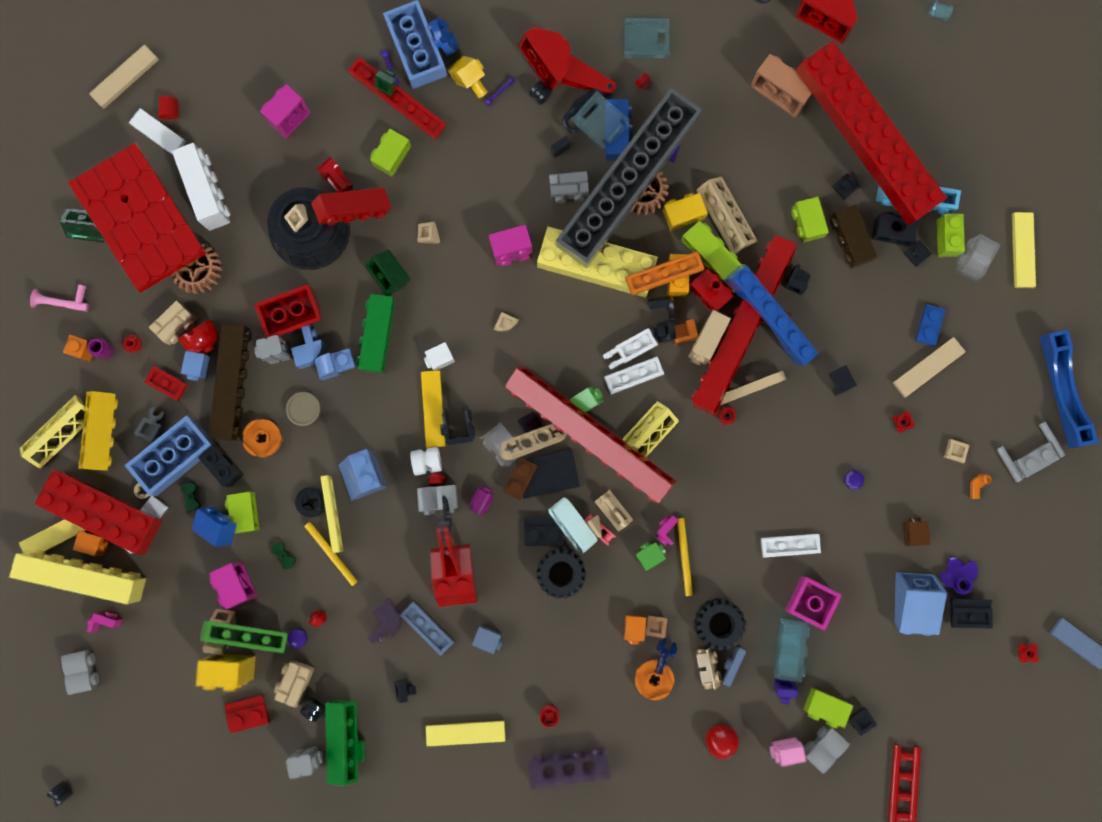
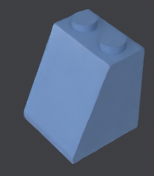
M365 449L346 457L338 465L351 501L388 488L374 451Z
M896 572L894 623L900 633L906 635L914 633L925 636L939 635L947 592L935 574Z

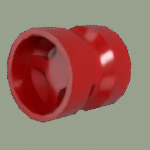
M548 704L542 707L540 722L543 726L552 728L559 722V711L556 706Z

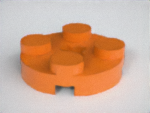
M254 420L243 431V446L253 456L263 458L271 456L278 451L283 441L280 428L270 420ZM266 434V442L259 443L258 440L260 438L258 435Z
M656 659L647 660L636 669L635 685L642 696L650 700H661L669 695L674 685V675L670 667L663 661ZM655 674L656 677H660L657 685H654L653 682L649 683L651 675Z

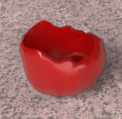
M727 724L713 725L706 733L705 745L710 755L716 759H727L734 755L739 748L737 732Z

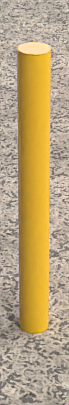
M684 518L677 519L685 596H693Z
M308 522L304 526L351 586H354L358 580L337 554L332 553V548L313 524Z

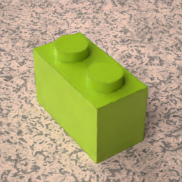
M389 129L387 133L382 135L378 148L372 151L370 161L374 167L392 177L411 148V143L409 139Z
M819 197L795 203L791 214L793 220L797 222L798 227L796 231L798 237L802 239V243L825 237L829 232Z
M944 214L937 219L938 257H957L965 252L964 214Z
M255 492L227 495L225 508L229 511L230 519L237 523L234 534L260 530Z
M811 687L803 709L808 713V717L817 721L822 718L827 721V725L837 729L838 726L845 728L853 705Z

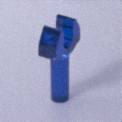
M666 638L662 639L656 647V650L661 654L654 671L658 675H662L667 658L670 656L674 657L677 652L675 642L671 645L670 650L665 648Z

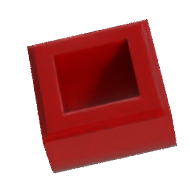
M170 96L159 97L158 118L160 120L179 119V101Z

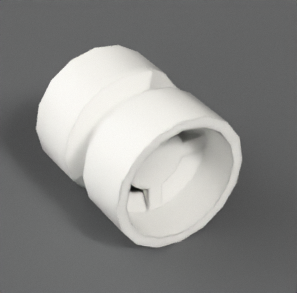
M438 447L427 448L426 452L423 450L411 451V463L415 476L426 474L428 470L431 473L442 471Z

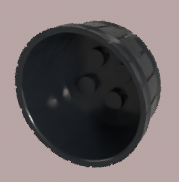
M308 187L294 188L280 195L270 208L267 227L271 244L283 261L295 268L315 270L330 265L341 256L343 250L347 247L348 238H350V222L344 223L342 221L333 225H328L327 223L319 224L311 203L319 194H325V192ZM304 204L308 221L297 232H294L284 216L295 205Z

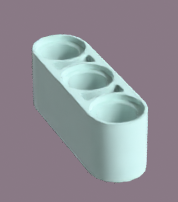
M565 497L548 510L551 517L579 553L583 554L597 542L594 533Z

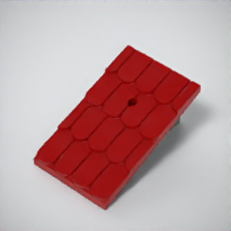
M136 143L68 182L117 261L140 293L207 254Z

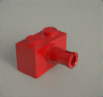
M706 269L689 285V289L711 312L713 310L718 312L732 299V291L727 285H722V281H719L720 279L714 271L710 272Z

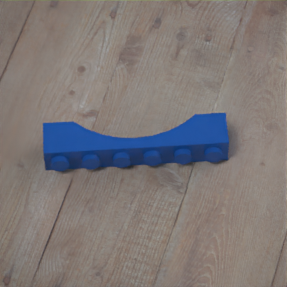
M746 265L738 266L725 278L736 294L744 299L768 324L780 341L784 351L796 365L805 366L819 353Z
M1063 330L1039 337L1068 448L1098 443L1094 424L1085 412L1075 386L1072 367L1073 346L1069 331Z

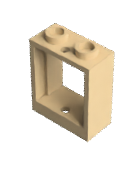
M715 310L711 312L688 355L692 363L701 366L702 364L706 365L710 361L730 321L729 317Z

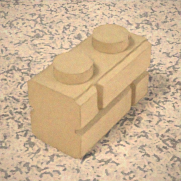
M176 300L149 328L165 344L171 345L178 342L177 339L181 337L180 335L185 330L188 331L195 325L194 321L197 318L182 303Z
M292 660L289 664L286 663L281 672L284 675L281 682L278 681L275 686L274 693H276L274 699L297 708L302 701L315 668L297 660Z

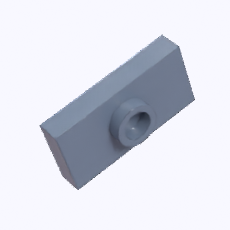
M736 646L731 658L728 657L724 664V669L726 670L722 676V683L728 687L732 685L746 654V650L739 646Z

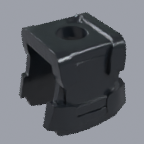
M468 405L464 406L468 435L451 438L447 409H442L443 424H440L441 435H445L447 445L472 442L475 438V428L472 426V411Z

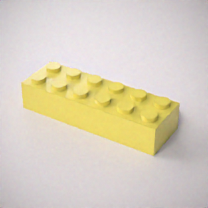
M547 226L537 261V268L630 293L625 277L656 266L658 257L606 243L586 269L556 247V239L563 230ZM649 290L636 295L646 298Z
M35 549L33 551L25 550L24 553L15 555L9 576L14 579L124 604L141 601L146 578L140 577L141 574L129 571V573H122L120 568H102L103 565L98 563L83 564L81 559L71 558V560L64 559L63 555H45V551Z

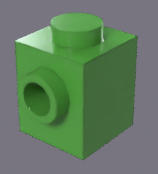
M594 385L570 399L572 403L586 413L604 402L601 391L595 388Z
M648 541L640 546L641 550L635 553L645 571L666 559L664 547L661 543L657 545L656 542L651 543Z

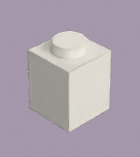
M445 342L425 351L426 357L424 361L428 369L432 367L434 371H437L455 362Z

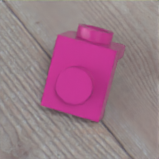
M673 515L670 517L665 516L659 522L660 528L656 531L658 534L657 539L664 546L666 544L672 546L673 544L666 536L670 529L678 522Z
M111 611L93 613L87 622V632H97L101 624L110 628L120 627L123 619L117 617L118 614Z

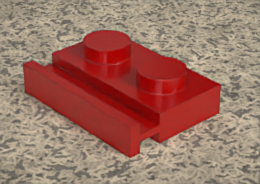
M264 694L224 705L230 733L270 723Z

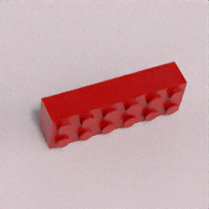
M55 469L52 470L34 505L137 555L146 554L163 522L158 517L72 475Z

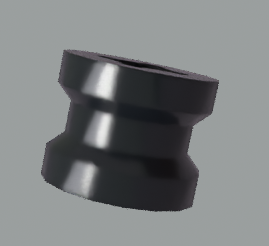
M541 80L529 92L532 98L535 97L539 105L544 104L552 94V90L546 88Z
M308 697L306 700L307 704L301 708L300 713L308 720L316 722L319 718L318 714L324 710L325 706L318 700Z
M62 781L46 795L48 798H52L54 805L58 807L74 792L68 790L66 783Z

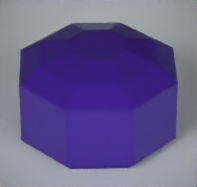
M849 471L844 476V484L849 489H859L864 485V476L859 471Z
M298 628L289 633L287 640L291 647L297 649L306 645L308 636L306 631Z

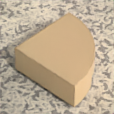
M501 312L494 330L499 332L509 331L517 325L519 319Z

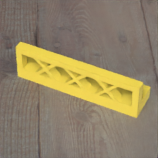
M77 395L70 399L20 447L21 457L41 469L83 429L84 419H75V415L81 409L85 411L82 399ZM73 424V430L70 433H61V428L64 425ZM50 438H59V443L56 446L47 447V441ZM45 451V457L40 462L32 457L36 452Z
M657 401L622 440L636 451L641 446H644L641 454L647 457L679 420L669 408ZM669 416L672 420L666 426H663L665 419ZM654 432H657V436L653 440H650L651 435Z

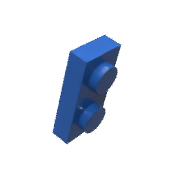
M929 304L924 306L915 339L916 342L932 347L936 346L945 309Z

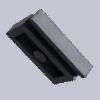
M524 518V546H563V531L553 518Z
M950 598L952 606L950 607L951 627L993 629L991 599Z

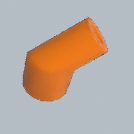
M978 474L971 480L970 499H980V489L986 484L991 483L990 475Z

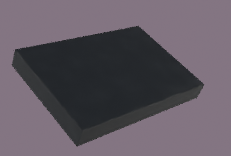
M572 449L525 459L537 465V468L523 495L524 499L580 487Z

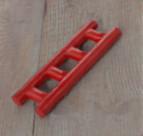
M893 744L888 822H897V820L917 822L921 747L913 746V753L901 752L902 746ZM901 760L912 761L911 773L900 772ZM899 780L911 781L910 793L899 792ZM898 800L909 801V813L897 812Z

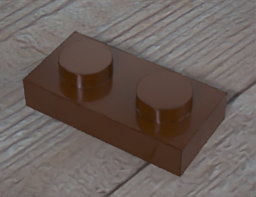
M520 457L503 492L521 501L537 465Z

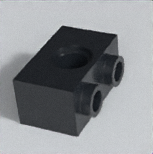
M892 212L880 213L875 219L872 240L909 247L915 242L919 220L907 225L902 217L895 216ZM892 225H896L899 231H894Z
M212 445L198 457L222 487H231L244 475L220 446Z

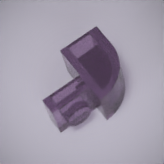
M388 598L372 612L382 624L368 637L372 644L376 641L379 643L388 636L387 631L394 636L401 627V612L393 601Z

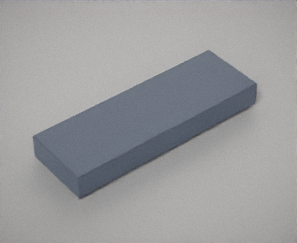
M412 601L400 614L440 656L455 642L415 601Z
M1059 618L1049 634L1092 666L1101 670L1102 647L1065 619Z

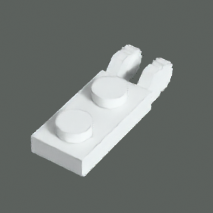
M648 328L615 346L614 349L604 354L603 357L604 359H609L616 353H619L621 359L609 365L611 370L658 346V343Z

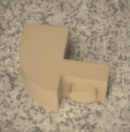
M216 609L210 621L236 625L235 611ZM205 642L203 652L223 655L226 648H230V646Z

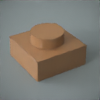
M648 615L645 635L665 638L668 619Z

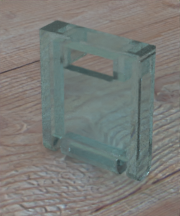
M625 19L624 49L626 51L624 52V57H669V19ZM658 32H665V44H658Z
M598 91L571 119L579 129L603 150L607 148L602 142L603 140L611 145L625 129V126L620 121L622 120L627 125L630 123V120ZM595 104L597 108L587 119L583 118L582 116Z

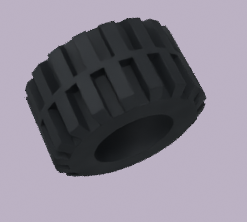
M563 548L551 550L539 562L537 568L538 583L541 589L549 596L558 599L573 596L576 592L580 591L585 582L586 571L584 563L571 550ZM566 562L571 566L573 576L567 584L558 585L551 580L550 569L555 563Z
M716 598L712 601H706V604L699 607L700 610L695 614L694 624L696 627L694 628L698 637L706 645L717 650L731 649V646L735 647L738 645L737 642L743 639L742 634L746 632L744 628L746 620H744V614L737 605L725 599ZM719 612L727 614L730 618V628L723 635H715L709 629L710 619Z

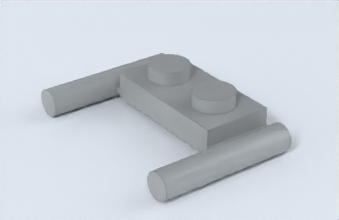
M1046 421L1040 423L1039 427L1048 442L1014 462L1003 445L996 448L1016 483L1066 455Z

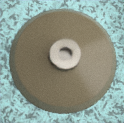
M308 392L294 394L286 404L288 419L298 426L312 424L320 413L319 401Z

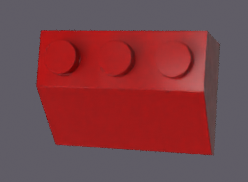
M309 284L254 304L266 339L274 335L281 336L322 321L320 305L313 287Z

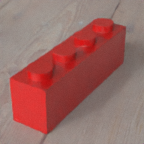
M384 188L319 194L311 203L319 224L327 223L328 225L342 221L349 223L358 219L360 221H366L370 218L381 219L392 209Z

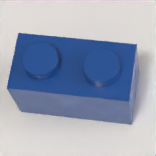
M206 506V508H197L192 530L215 547L226 546L232 543L237 523L232 521L229 516L218 511V508Z

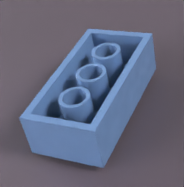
M416 0L383 13L412 89L446 77L447 73L438 48L433 42L432 33L419 1Z
M186 415L129 461L125 467L148 495L158 496L200 461L198 457L216 444L211 438H208L207 433L193 417Z

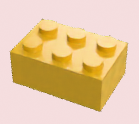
M214 654L199 660L196 686H203L204 690H215L216 687H223L224 691H235L236 688H241L242 685H246L247 682L254 679L256 655Z

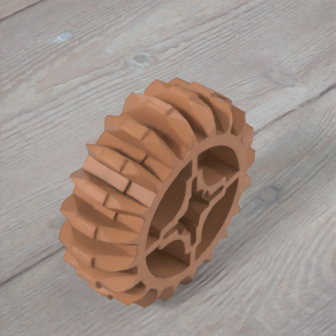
M662 171L653 180L657 185L658 193L654 192L655 189L649 185L630 212L637 209L636 213L639 215L641 210H643L644 215H647L648 210L654 213L655 208L660 209L661 204H665L666 199L664 197H668V192L665 190L669 188V185L664 184L667 178H661L663 175ZM644 198L653 199L650 202H640Z
M202 244L207 253L204 256L207 257L209 265L203 264V260L200 257L171 275V277L175 278L173 280L174 283L179 284V288L185 289L187 293L192 291L194 294H198L199 290L205 293L206 287L212 290L211 284L217 285L218 282L215 279L221 278L218 272L223 271V268L219 266L222 261L217 259L219 255L216 252L213 253L214 249L211 247L207 248L205 244ZM183 271L190 273L192 282H188L185 279Z

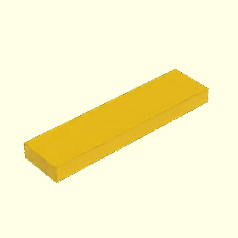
M441 371L421 372L426 448L446 447L445 435L442 436L440 424H443Z

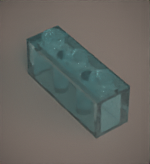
M780 618L774 670L775 678L801 682L802 677H805L806 667L803 663L804 658L808 654V647L805 646L806 638H809L810 635L808 622Z

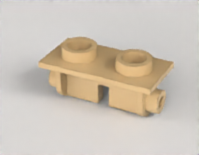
M610 490L594 501L618 532L633 521L632 517Z
M711 647L706 649V652L705 648L698 649L696 654L698 667H706V670L700 671L702 686L705 689H717L722 682L721 673L717 670L716 665L718 662L717 653Z

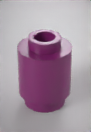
M94 338L88 343V351L94 357L109 359L114 354V346L109 341Z
M482 486V488L477 487L471 499L469 510L483 516L488 511L495 496L492 494L493 490L486 486Z

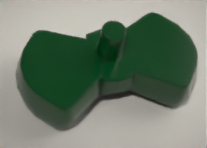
M187 482L181 487L184 499L186 500L184 508L188 511H195L201 505L195 499L194 493L197 485L192 482Z
M279 542L272 546L271 554L277 556L278 560L281 561L282 568L291 569L296 563V558L288 556L285 551V544Z

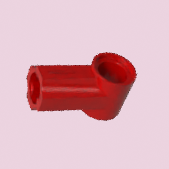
M331 157L316 168L320 175L327 182L329 181L337 192L351 191L353 184L341 172V168Z

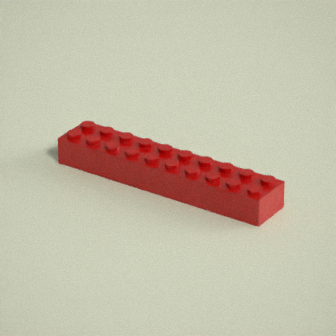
M833 40L801 62L796 72L907 225L915 222L947 199Z

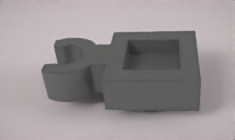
M152 407L149 411V419L143 417L134 435L153 443L162 429V426L158 423L164 420L166 413L162 411L159 416H155L157 409Z

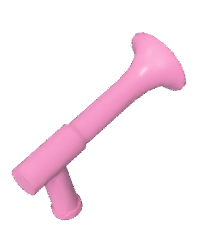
M83 285L77 286L75 301L46 297L41 295L38 289H34L31 293L30 305L32 308H35L38 304H50L87 312L89 304L83 303L87 287Z

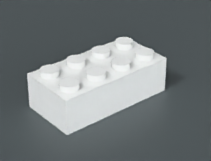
M194 143L173 150L174 159L197 221L209 231L231 223L228 217L231 214L227 205H224L222 201L224 195L222 190L216 185L218 179L215 172L210 169L209 165H212L208 154H204L202 148H198Z

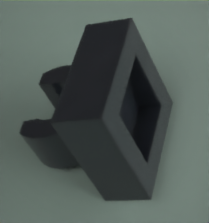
M848 173L832 186L843 200L847 199L860 187Z
M674 320L657 324V329H652L653 337H658L659 343H666L676 339Z
M403 680L394 681L397 702H408L407 695L416 694L415 686L406 685V682Z

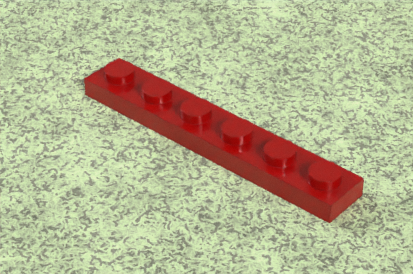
M359 57L349 68L348 73L436 140L447 127L446 123L397 85H395V92L391 97L376 89L375 75L378 71Z

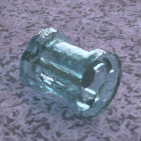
M935 0L928 16L931 18L933 16L942 18L944 22H947L954 6L951 4L949 6L938 3V0Z

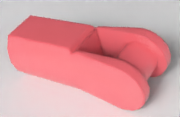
M591 513L584 520L586 524L594 517ZM600 522L601 530L604 529L607 533L603 538L600 537L599 539L609 546L610 540L613 537L616 538V536Z

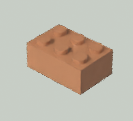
M769 54L757 70L750 87L795 118L812 95V92L796 72V69L787 66L781 58Z

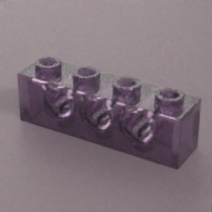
M602 748L591 749V752L588 753L573 751L571 755L563 756V753H556L551 755L552 757L550 758L535 756L528 762L531 789L610 779L607 751L602 750ZM585 761H592L594 766L591 769L584 768L583 764ZM567 763L574 765V769L570 772L565 771L563 768ZM552 766L555 771L552 774H547L544 772V768Z

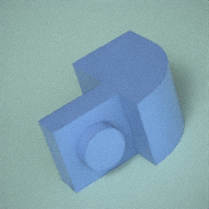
M310 325L301 328L306 344L291 348L295 365L299 369L315 365L314 360L325 353V343L322 340L316 341L318 339L317 331Z
M345 349L332 354L327 353L314 360L319 379L322 381L340 376V372L356 368L351 349Z

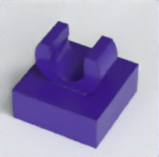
M775 679L774 688L776 695L781 699V704H789L790 697L797 698L798 690L795 681Z

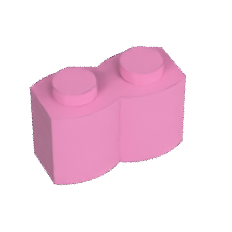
M796 737L771 742L772 746L769 747L771 758L775 759V762L779 763L781 767L806 762L803 745Z

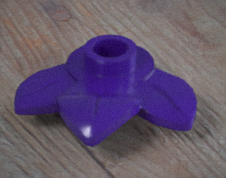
M950 557L947 562V571L940 573V579L945 586L952 587L956 593L966 595L973 588L972 582L978 576V568L975 561H970L963 565L957 558ZM961 581L964 582L963 588H960L959 583Z

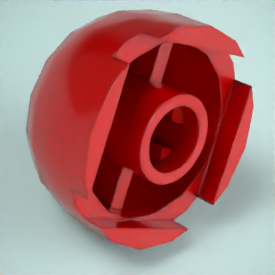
M209 319L177 340L189 352H203L206 354L214 349L213 344L217 341L218 331L212 320Z

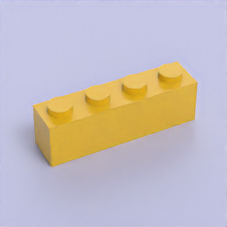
M96 391L87 392L78 469L108 470V467L111 466L112 457L109 455V452L114 443L111 433L116 424V418L113 417L114 410L117 409L118 399L115 398L116 394Z

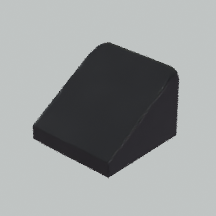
M534 411L517 420L524 433L543 427Z

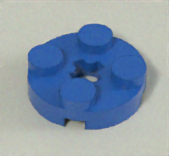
M438 17L429 22L428 26L434 35L433 42L438 49L442 48L448 57L457 52L459 49L457 39L454 33L450 34L447 30L449 25L446 21Z

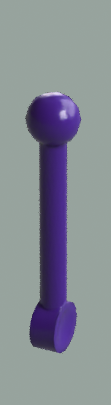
M383 50L381 55L385 58L388 69L393 71L388 58L389 52ZM394 76L393 78L396 79L395 85H398L399 80Z
M510 77L508 82L492 97L485 100V104L490 106L492 101L501 92L515 82V78Z

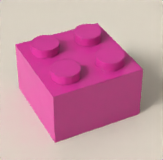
M287 84L279 88L275 96L270 101L264 103L260 111L269 125L285 139L311 114L303 98Z
M526 224L488 235L497 266H508L512 264V261H526L530 259V256H533Z
M243 561L230 563L209 573L211 576L210 583L219 594L218 601L225 610L237 607L258 597Z
M801 576L784 611L825 631L842 595L807 577Z

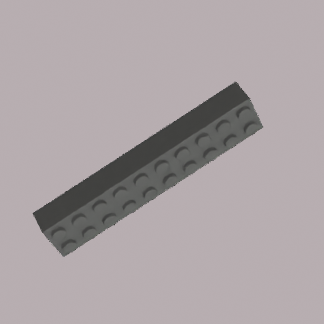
M670 88L556 239V247L587 269L699 120L702 109Z

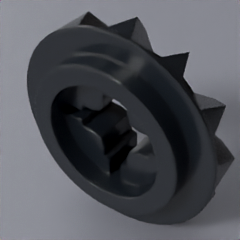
M316 487L302 489L295 499L297 511L302 516L308 518L320 515L325 509L323 492ZM309 497L311 499H318L314 503V508L311 505H305L309 501Z

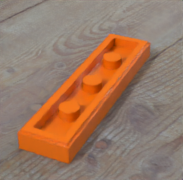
M698 251L626 276L625 280L631 296L701 272L705 268Z

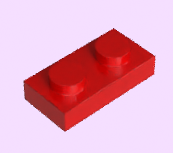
M153 366L144 383L176 401H180L189 386L156 366Z

